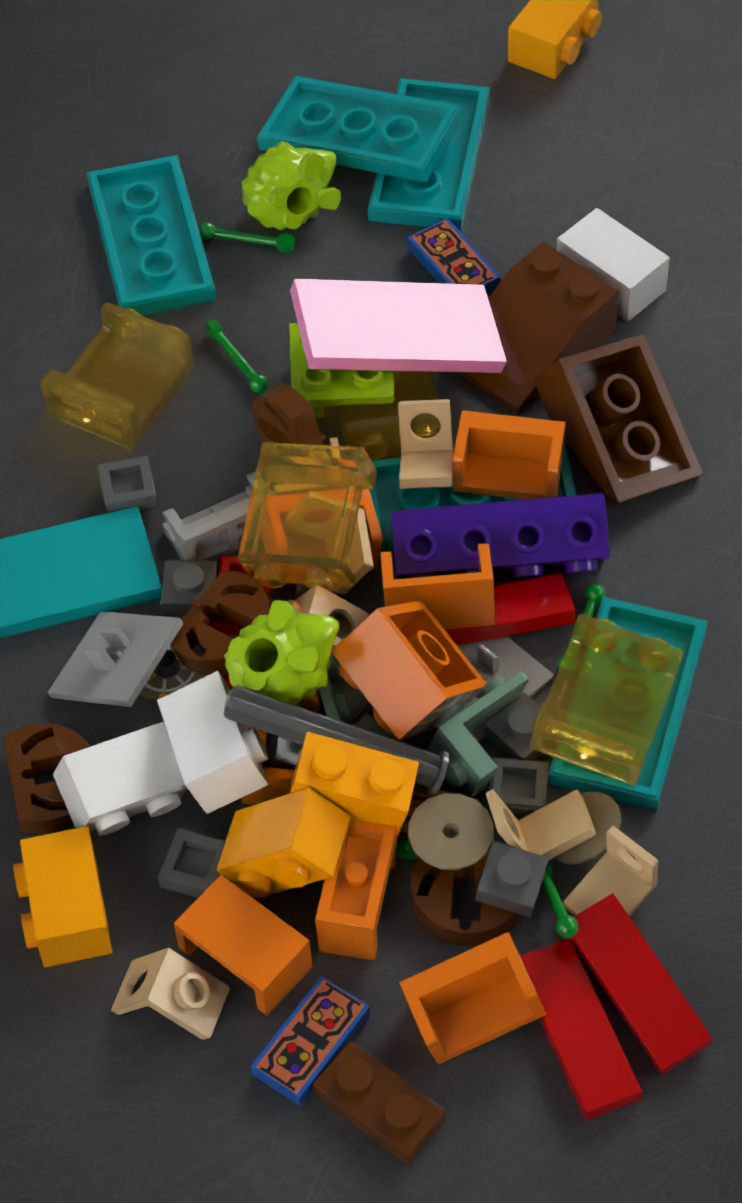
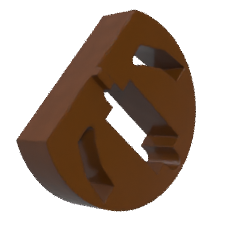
M276 384L253 400L252 417L259 436L275 461L296 481L304 483L317 481L331 472L322 442L326 439V436L319 431L313 406L298 391L285 384Z
M222 571L198 600L194 599L191 602L193 606L181 619L184 624L170 645L179 661L195 673L210 675L218 671L220 675L229 674L225 666L226 660L224 655L228 652V647L233 638L214 629L211 622L218 621L222 623L228 618L246 627L251 625L258 615H268L272 604L263 587L254 578L240 572ZM198 643H200L205 652L201 658L193 651Z
M48 723L23 726L4 736L5 755L20 831L41 835L60 832L73 826V821L56 781L35 785L33 775L55 771L63 756L90 747L87 741L69 728Z
M486 854L476 864L460 870H441L426 864L419 857L416 858L410 882L412 907L422 926L436 938L458 946H479L509 932L519 921L521 915L481 903L480 921L471 920V926L468 930L460 929L459 919H452L455 886L463 887L464 879L472 877L475 880V887L478 888L489 854ZM435 878L431 884L428 896H421L422 891Z

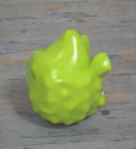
M281 141L277 146L268 148L266 153L259 155L255 164L249 167L247 177L241 182L243 204L247 207L248 213L266 228L274 227L278 230H283L286 227L298 229L302 224L306 223L308 218H315L320 208L336 210L341 201L340 190L335 187L327 188L336 166V155L327 150L294 148L284 141Z
M275 600L272 602L268 615H258L251 625L240 630L239 637L231 640L228 652L224 655L230 684L233 687L239 686L292 705H298L303 697L314 696L317 689L327 686V672L331 666L330 654L339 630V622L330 616L297 613V609L287 601Z

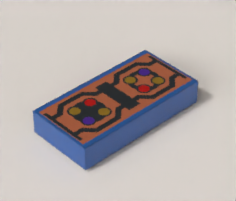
M448 218L407 237L408 250L440 284L484 285L488 295L501 282V276Z
M321 975L251 1065L252 1075L301 1107L313 1091L312 1084L353 1039L369 1018L370 1006Z

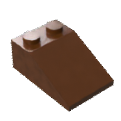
M542 242L508 271L488 298L507 361L502 372L456 373L519 415L540 397L534 382L538 376L561 358L595 349L616 331L619 290L547 243Z
M644 334L561 358L534 380L549 419L565 422L564 442L614 505L703 475Z

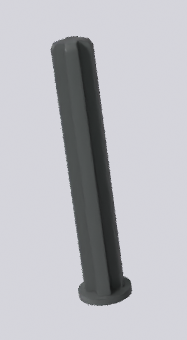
M239 686L231 689L225 702L223 715L226 719L302 745L306 733L311 732L418 761L419 765L415 783L427 787L428 794L435 795L444 780L449 763V753L441 750L437 755Z

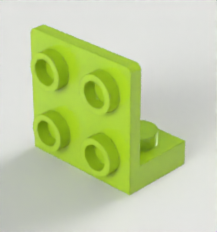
M289 323L291 387L298 391L313 406L316 418H324L323 406L386 404L394 402L393 371L309 369L298 323Z

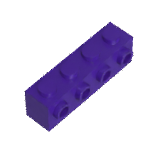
M604 493L391 511L389 515L395 579L478 573V544L489 543L492 571L512 569L513 578L545 575L544 566L565 565L566 574L598 571L597 562L610 558Z

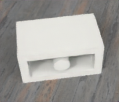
M598 208L594 209L557 238V251L619 290L617 315L626 322L646 308L667 289L670 257Z
M218 671L157 700L184 784L206 814L269 785L261 762L269 759L259 734L255 728L249 730L248 726L228 720L223 715L225 702L231 689Z
M164 722L65 755L53 773L75 828L88 826L89 831L96 829L99 836L122 829L130 823L129 817L145 811L149 812L150 817H156L174 810L182 804L180 799L187 791Z

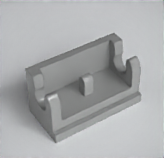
M257 471L246 475L251 485L246 487L245 492L191 516L180 519L173 508L162 512L166 520L162 524L164 534L181 560L216 561L221 556H227L263 539L261 531L265 501L268 498H277L274 492L272 493Z

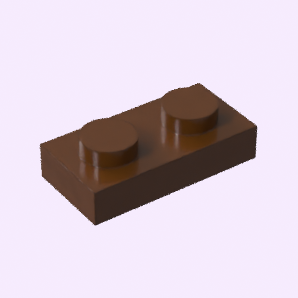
M353 1041L346 1045L312 1084L315 1096L406 1165L412 1162L446 1121V1110Z

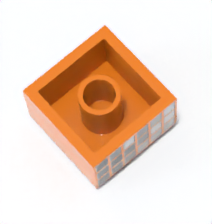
M422 600L377 608L331 651L340 663L339 671L344 680L354 689L361 690L374 707L373 716L377 723L386 732L395 735L398 740L435 729L434 724L442 714L457 704L464 707L486 685L483 678Z

